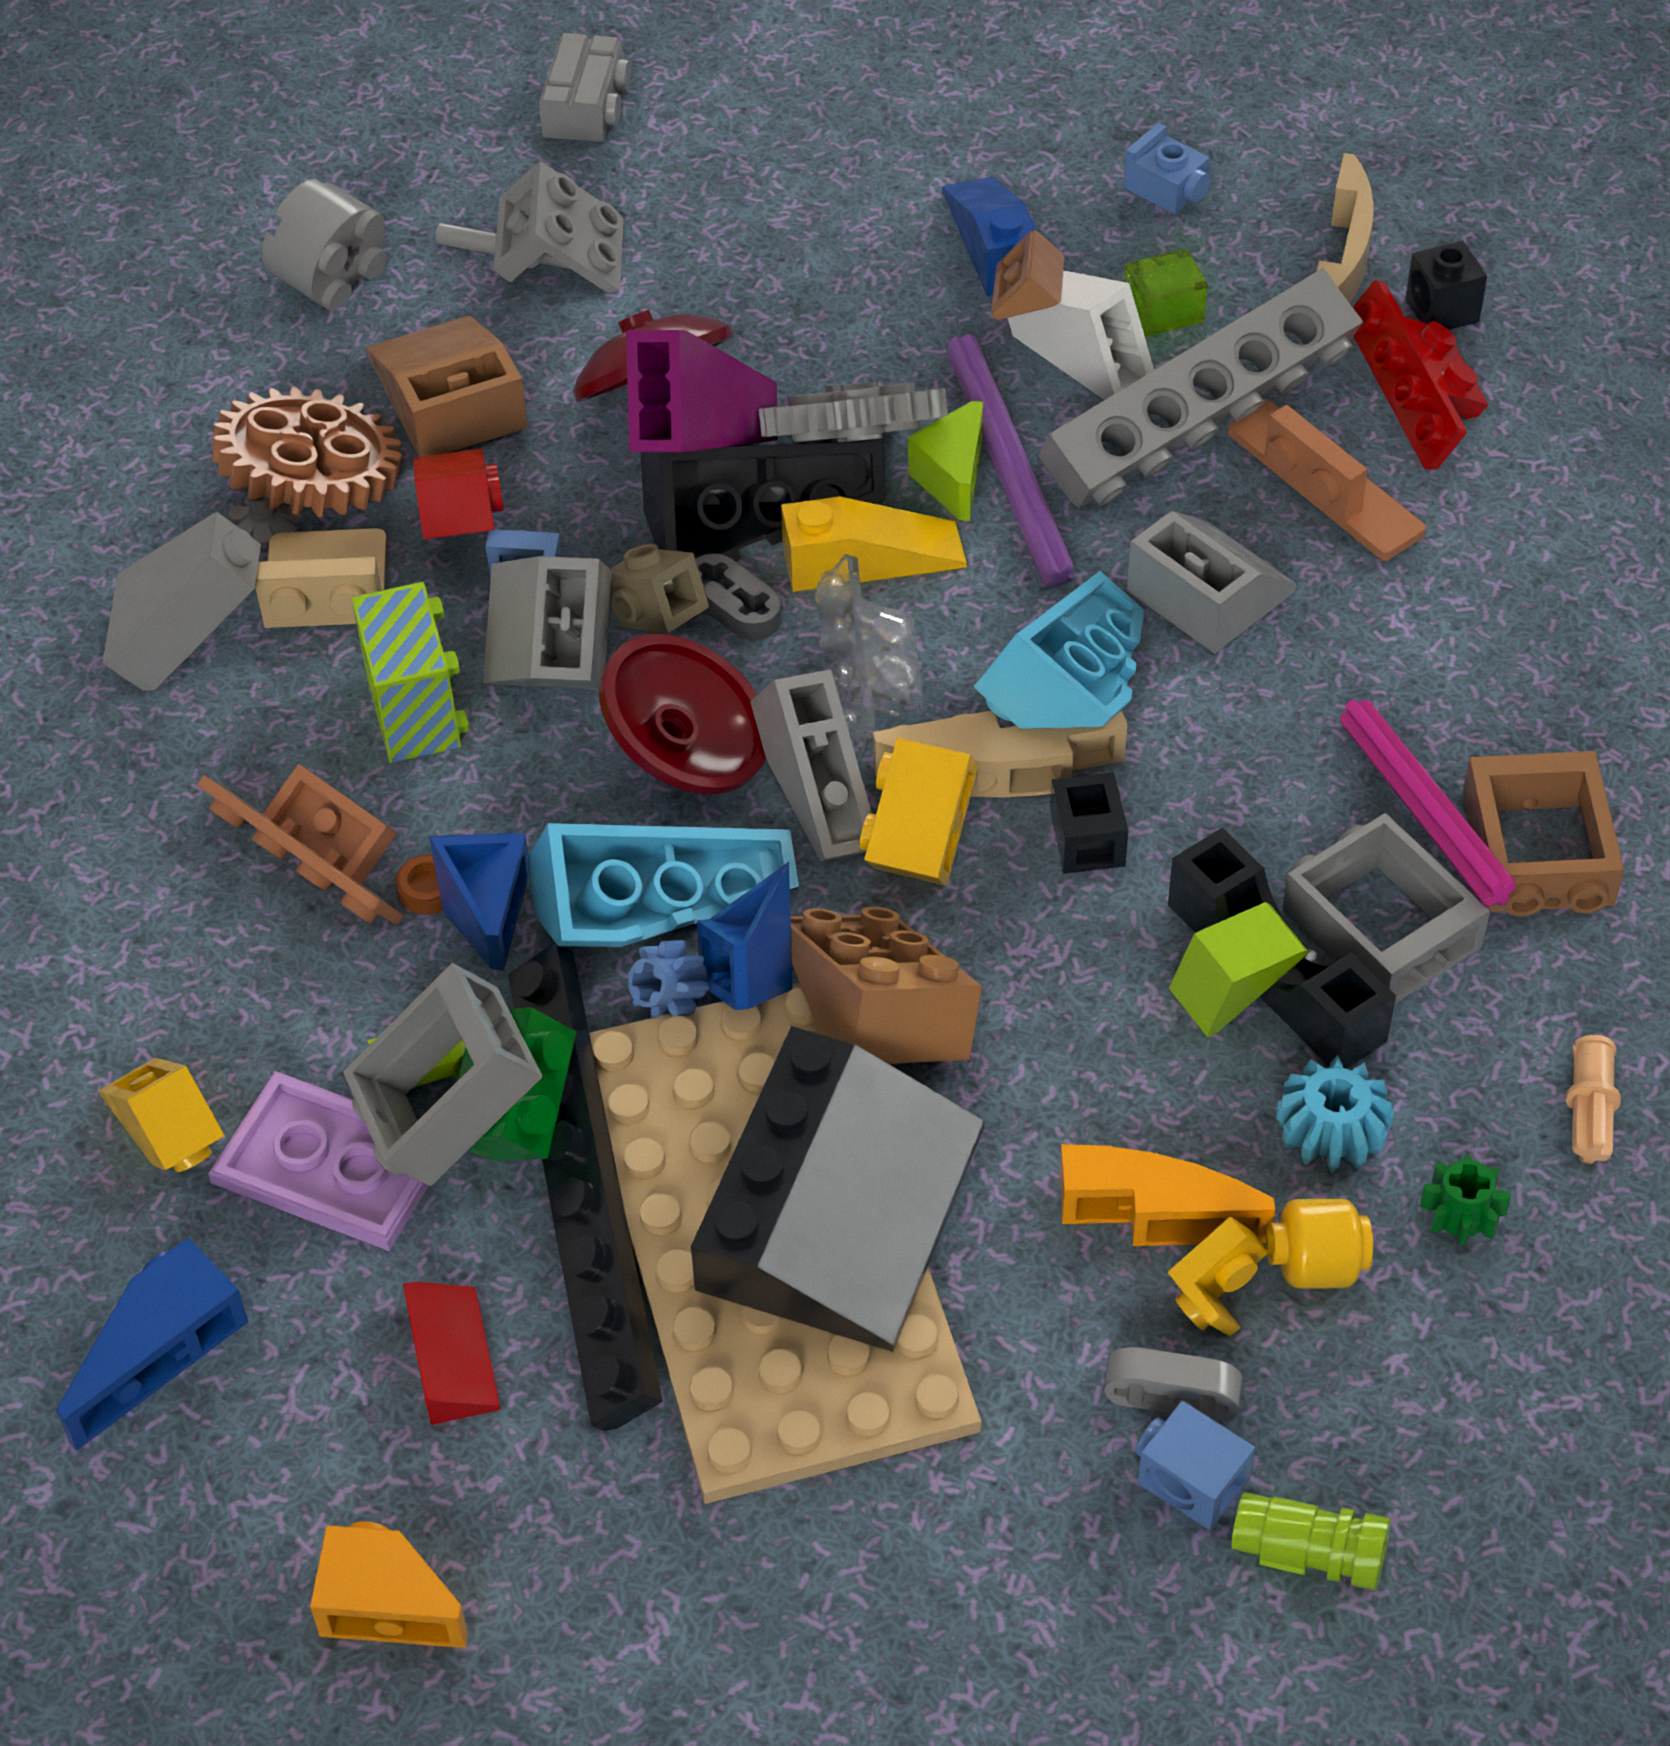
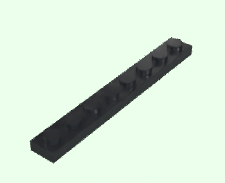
M553 943L510 972L508 977L514 1009L532 1007L576 1031L548 1159H542L590 1423L595 1428L608 1431L620 1428L660 1404L663 1400L574 954L570 949Z

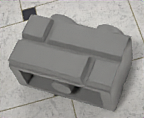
M563 33L559 39L539 101L542 137L604 142L609 125L617 126L619 124L621 115V96L619 91L628 92L631 63L630 60L623 59L622 45L617 37L594 35L593 39H589L584 34Z

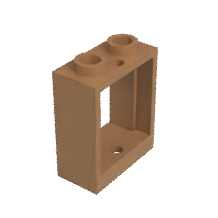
M1596 751L1470 757L1462 792L1469 825L1515 880L1516 885L1514 891L1508 895L1510 901L1505 905L1499 906L1496 903L1486 906L1490 912L1507 911L1513 916L1524 917L1533 915L1541 909L1571 908L1578 913H1593L1605 906H1615L1624 867ZM1581 807L1593 859L1508 863L1497 811Z

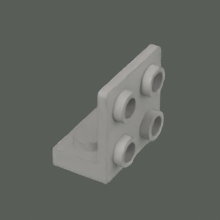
M539 161L499 197L493 271L507 281L512 282L526 268L532 269L536 267L547 253L605 292H616L620 289L623 217L618 214L613 206L599 201L577 186L569 176L558 173L542 161Z

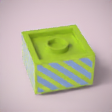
M424 582L351 597L366 676L389 763L460 748L459 734L469 731V723L464 710L455 711L450 678H453L454 674L460 672L456 652H443L435 623L436 620H441L445 616L441 599L439 597L428 598Z

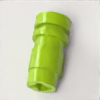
M1243 1492L1234 1523L1231 1549L1260 1556L1259 1565L1300 1575H1305L1308 1567L1327 1572V1580L1341 1583L1342 1577L1346 1576L1351 1578V1586L1377 1591L1387 1550L1391 1518L1365 1513L1364 1519L1355 1518V1510L1342 1507L1338 1514L1321 1510L1316 1505L1273 1496L1269 1498Z

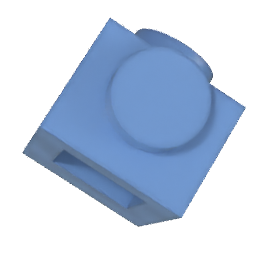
M1157 123L1126 149L1124 188L1173 214H1177L1190 201L1198 203L1207 193L1211 182V176L1208 173L1210 157L1167 136V127Z

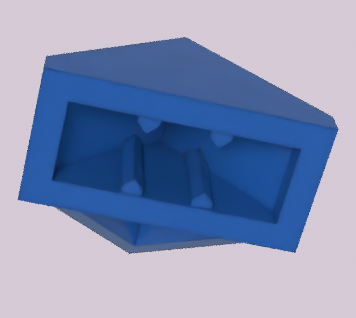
M503 833L429 836L443 912L491 969L504 971L530 875L526 835Z
M789 861L711 919L697 920L698 956H703L704 958L703 964L708 974L709 991L734 1010L750 1009L792 990Z

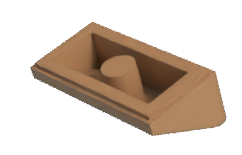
M1036 229L1025 235L996 265L991 315L996 320L1046 309L1061 302L1064 255Z

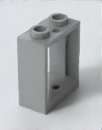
M1386 813L1364 826L1355 825L1340 837L1337 843L1318 855H1307L1297 861L1287 873L1282 908L1333 960H1340L1352 952L1396 995L1395 1003L1482 948L1490 910ZM1377 867L1433 919L1382 952L1327 900V898Z
M451 963L343 1071L355 1098L352 1101L353 1109L359 1118L366 1123L375 1143L372 1151L377 1161L395 1176L400 1177L406 1174L429 1186H432L543 1077L498 987L454 963ZM463 1040L474 1065L417 1121L406 1094Z

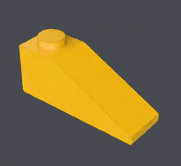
M840 496L781 505L783 552L793 592L967 567L955 521Z

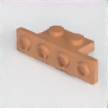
M1267 400L1247 418L1239 422L1233 420L1229 423L1228 435L1380 560H1390L1425 537L1426 525L1367 478V468L1288 405L1279 408L1275 403Z
M298 764L263 814L204 774L196 784L214 797L208 806L210 810L238 829L245 820L257 828V831L251 838L253 841L281 860L284 859L288 852H291L302 860L295 869L296 872L326 892L333 883L346 892L340 903L368 923L372 924L377 915H380L397 925L405 916L362 885L398 832L302 765Z

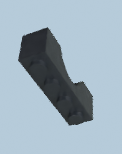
M1220 828L1172 858L1168 906L1195 933L1264 902L1269 903L1291 929L1273 899L1265 868L1225 829ZM1296 935L1309 953L1259 997L1328 1066L1338 1055L1343 1068L1347 1069L1387 1043L1396 995L1352 952L1340 960L1329 959L1312 950Z

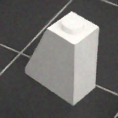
M1063 270L1060 303L1046 309L1007 318L1012 335L1104 400L1154 370L1129 283Z

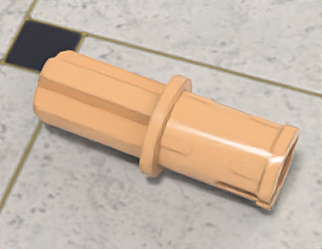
M1586 1035L1578 1038L1575 1041V1045L1572 1046V1054L1574 1056L1573 1086L1567 1090L1566 1103L1568 1108L1573 1109L1572 1151L1579 1155L1581 1162L1592 1164L1595 1161H1607L1613 1153L1614 1112L1620 1106L1621 1095L1614 1087L1615 1043L1601 1035Z

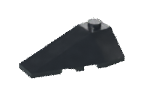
M883 441L720 447L689 452H641L643 507L655 545L662 550L693 553L695 559L707 554H721L735 561L741 558L738 549L765 538L770 545L782 542V504L839 496L873 504L885 500Z

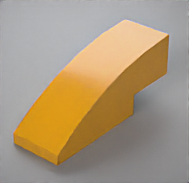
M1061 1144L1059 1182L1062 1224L1131 1222L1132 1246L1198 1245L1226 1219L1232 1217L1253 1231L1262 1243H1266L1268 1224L1274 1221V1198L1235 1178L1192 1162L1153 1152L1103 1145Z

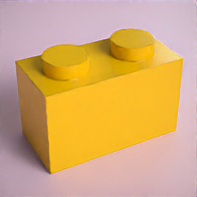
M897 737L893 753L885 752L878 767L876 788L883 791L877 813H868L862 827L859 846L860 850L866 851L864 861L874 869L946 886L952 870L979 767L970 754Z

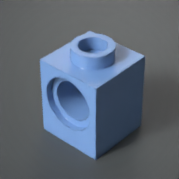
M1182 1400L1166 1421L1157 1417L1141 1436L1135 1451L1141 1457L1138 1484L1200 1525L1211 1530L1249 1481L1255 1446Z

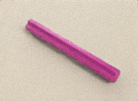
M1354 699L1345 704L1347 710L1340 716L1341 725L1478 899L1485 906H1491L1496 903L1499 906H1503L1509 902L1508 895L1516 888L1515 880L1369 700L1357 702Z

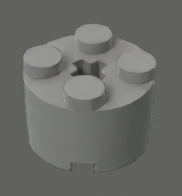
M316 178L301 183L283 200L274 214L282 220L275 236L266 232L262 245V261L268 272L332 312L336 311L350 299L352 293L351 285L362 276L372 280L384 269L387 262V253L382 250L385 234L384 217L378 211L327 180H325V183H322Z

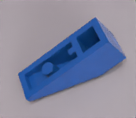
M995 177L942 186V192L987 296L993 295L997 263L1025 235L1036 229L1025 203Z
M189 1237L170 1251H164L154 1256L145 1265L143 1270L130 1280L58 1405L56 1412L68 1441L76 1450H79L248 1323L237 1287Z

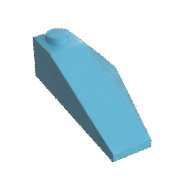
M1099 571L1019 631L975 684L974 688L985 697L986 704L993 713L1004 720L1012 721L1020 729L1103 727L1131 701L1133 690L1127 685L1128 680L1135 673L1137 662L1132 660V652L1140 643L1145 610Z
M547 823L528 856L534 915L558 946L622 947L695 924L697 920L711 919L788 861L790 892L799 887L791 831L785 829Z

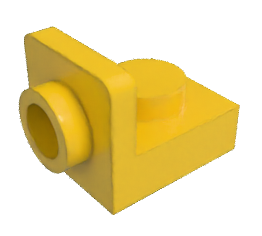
M1229 1217L1168 1271V1274L1183 1291L1175 1298L1177 1304L1201 1330L1204 1331L1211 1325L1228 1336L1233 1335L1241 1326L1218 1298L1224 1292H1233L1249 1282L1257 1272V1263L1269 1253L1268 1249L1253 1231L1232 1217Z

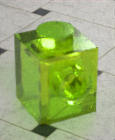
M1187 248L1124 265L1123 282L1130 284L1145 337L1205 322L1208 283Z

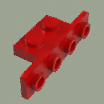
M1374 280L1353 306V309L1363 321L1353 337L1423 468L1435 470L1441 466L1466 435V428L1460 417L1466 419L1478 417L1489 404L1477 385V375L1466 365L1455 345L1457 341L1453 333L1437 322L1427 324L1404 317L1387 284Z

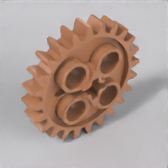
M292 387L290 396H283L274 388H269L267 399L251 392L248 393L247 404L233 400L231 402V411L221 410L219 422L214 423L212 462L219 463V476H231L230 488L241 489L248 487L247 499L251 501L263 496L269 498L270 509H275L282 503L290 504L291 511L295 515H298L303 507H311L318 517H323L325 507H332L340 515H346L348 504L358 509L366 510L368 499L382 502L384 491L394 490L395 479L399 477L402 456L400 453L401 441L393 438V426H381L382 416L380 414L364 416L365 405L358 403L347 407L343 405V395L339 394L331 400L323 399V394L319 389L313 391L309 397L303 396L297 387Z

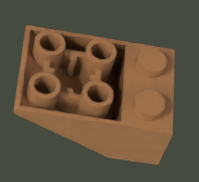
M470 315L365 347L366 355L418 457L454 452L528 428L522 378L503 343Z
M866 907L861 910V914L840 915L831 910L812 908L805 910L803 916H790L792 965L821 1035L855 1044L888 1064L970 1060L982 986L959 968V963L956 960L946 957L931 945L928 937L915 932L904 923L897 912L883 907Z

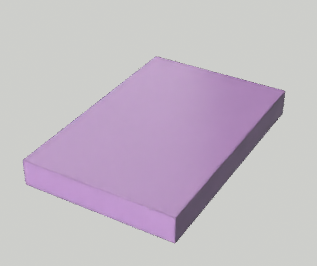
M277 1071L273 1073L208 1174L211 1183L387 1251H390L429 1186L406 1174L400 1177L395 1176L377 1161L372 1151L375 1143L366 1123L354 1111L352 1106L353 1099Z

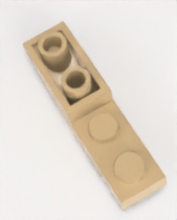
M985 711L974 714H960L952 718L914 725H899L891 729L873 732V769L877 777L878 767L885 752L893 753L896 738L898 737L970 754L979 765L971 797H1020L1051 794L1052 779L1072 777L1073 770L1125 761L1127 722L1123 711H1121L1103 727L1020 729L1017 726L1000 728L995 713Z

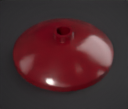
M645 310L618 322L622 334L608 340L592 354L576 379L572 393L578 403L627 384L626 330H687L714 347L735 336L730 325L717 319L687 313L668 315L654 320L650 310Z
M649 634L625 642L607 661L599 681V701L603 717L620 748L637 766L652 777L672 787L688 792L721 794L736 790L749 782L766 760L750 703L757 696V693L746 678L731 663L713 650L683 637L668 634Z

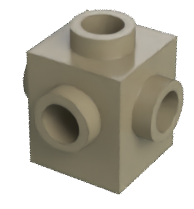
M645 544L627 551L623 555L624 561L611 568L610 604L614 614L617 616L620 627L645 630L647 634H668L709 608L693 553L662 550L655 544Z

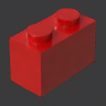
M483 448L413 458L414 479L423 540L494 530L492 512L504 511L497 464L485 465Z

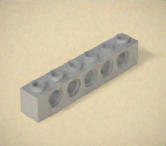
M1324 268L1049 433L1038 457L1068 499L1078 509L1093 500L1099 506H1103L1118 497L1128 487L1126 481L1141 472L1145 478H1148L1166 467L1173 460L1174 457L1171 453L1186 444L1191 450H1194L1206 443L1219 431L1217 425L1232 416L1236 422H1239L1250 416L1263 405L1264 400L1262 397L1275 389H1278L1281 394L1294 389L1308 377L1309 372L1307 370L1322 361L1325 367H1329L1342 359L1353 349L1354 346L1350 340L1363 321ZM1284 332L1296 334L1304 345L1291 342ZM1239 359L1253 362L1259 369V372L1247 370ZM1200 386L1208 389L1213 394L1215 400L1202 398L1197 394L1194 387ZM1148 414L1162 416L1168 422L1170 428L1156 426L1151 422ZM1101 442L1115 443L1122 449L1125 456L1109 454Z

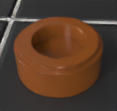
M420 855L405 862L395 877V886L400 903L409 911L418 914H434L443 911L433 855Z

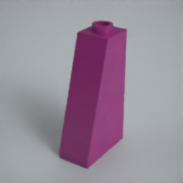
M626 330L629 452H689L778 440V436H761L758 410L777 406V382L687 330Z

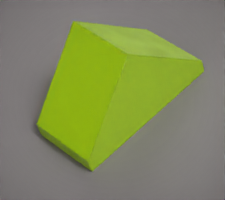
M971 401L949 413L948 416L942 417L908 437V474L958 520L963 521L971 520L983 440V402Z
M1264 902L1194 933L1169 989L1203 1033L1210 1037L1221 1031L1302 960L1309 951L1269 903Z

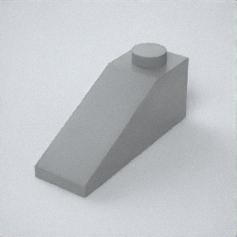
M831 669L772 681L750 703L766 760L820 862L865 853L866 851L860 850V836L865 818L868 813L872 812Z

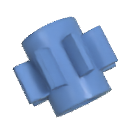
M683 940L661 941L659 946L640 947L638 950L641 959L636 961L628 972V987L634 999L633 1005L651 1007V1018H658L670 1013L673 1016H689L693 1014L697 1007L696 1002L701 1000L706 991L709 990L708 974L703 964V956L685 955L686 945Z

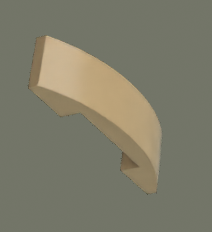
M1344 153L1335 190L1331 226L1349 228L1342 263L1319 261L1317 271L1324 268L1351 304L1360 288L1366 271L1373 224V197L1368 177L1355 154Z

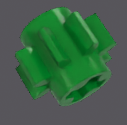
M1465 1155L1463 1160L1454 1162L1449 1167L1441 1162L1436 1163L1432 1184L1424 1185L1420 1201V1207L1426 1210H1435L1430 1230L1436 1233L1444 1229L1448 1233L1457 1236L1459 1244L1464 1246L1469 1236L1476 1235L1479 1232L1490 1239L1495 1237L1499 1217L1507 1214L1511 1198L1510 1193L1495 1190L1500 1170L1497 1167L1489 1169L1484 1164L1472 1160L1471 1156Z

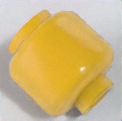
M1292 1199L1285 1204L1279 1223L1268 1224L1266 1232V1248L1269 1251L1267 1254L1268 1262L1270 1265H1280L1281 1272L1291 1287L1299 1289L1351 1287L1358 1279L1360 1272L1368 1271L1371 1267L1373 1234L1370 1220L1366 1215H1359L1354 1204L1347 1199Z

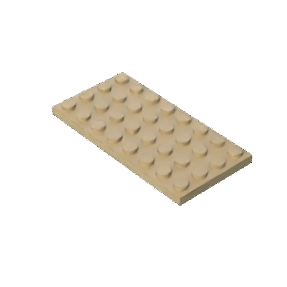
M800 983L793 984L791 991L750 1009L734 1010L721 1001L696 1007L695 1012L689 1016H673L670 1013L658 1018L653 1017L589 1033L632 1249L704 1504L981 1433L982 1421L929 1268L926 1270L894 1352L695 1291L691 1255L692 1242L790 1027L793 1026L820 1034Z

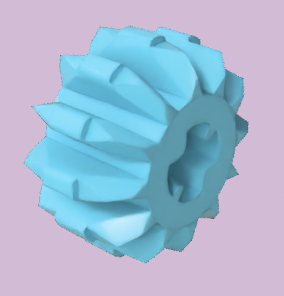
M1337 1055L1330 1063L1329 1068L1325 1069L1310 1059L1307 1066L1303 1068V1075L1290 1074L1289 1079L1284 1084L1282 1100L1278 1101L1276 1119L1278 1120V1126L1283 1127L1282 1139L1285 1149L1302 1147L1301 1158L1303 1159L1304 1166L1316 1160L1318 1155L1327 1157L1326 1164L1331 1174L1339 1167L1341 1157L1344 1156L1350 1164L1360 1170L1363 1163L1367 1160L1368 1153L1380 1154V1151L1386 1144L1387 1130L1392 1126L1394 1110L1392 1109V1103L1386 1100L1387 1089L1385 1088V1080H1367L1368 1071L1365 1062L1353 1070L1343 1068V1064Z

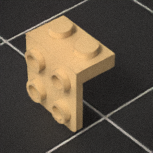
M370 528L280 532L274 534L269 540L268 561L258 562L255 584L264 628L356 624L351 597L382 591L386 587L388 549L386 533L382 529Z

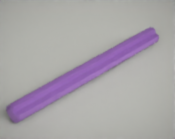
M966 334L961 338L954 336L948 343L950 348L948 357L967 402H983V440L1040 577L1047 586L1068 583L1073 579V562L980 345L971 334Z

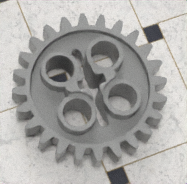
M875 381L825 387L826 392L789 396L787 397L788 405L758 409L762 437L791 434L792 442L831 438V443L882 438L883 432L920 428L919 420L948 416L945 388L915 390V382L876 386Z

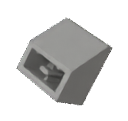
M1170 511L1130 541L1127 591L1214 654L1296 590L1295 582L1208 521L1175 511Z
M536 556L493 563L491 567L483 683L599 690L600 676L606 665L612 570L600 559Z

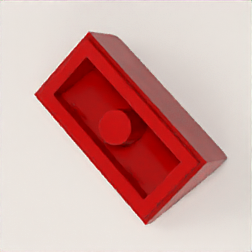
M426 1282L404 1283L403 1289L430 1424L434 1425L501 1410L476 1288Z

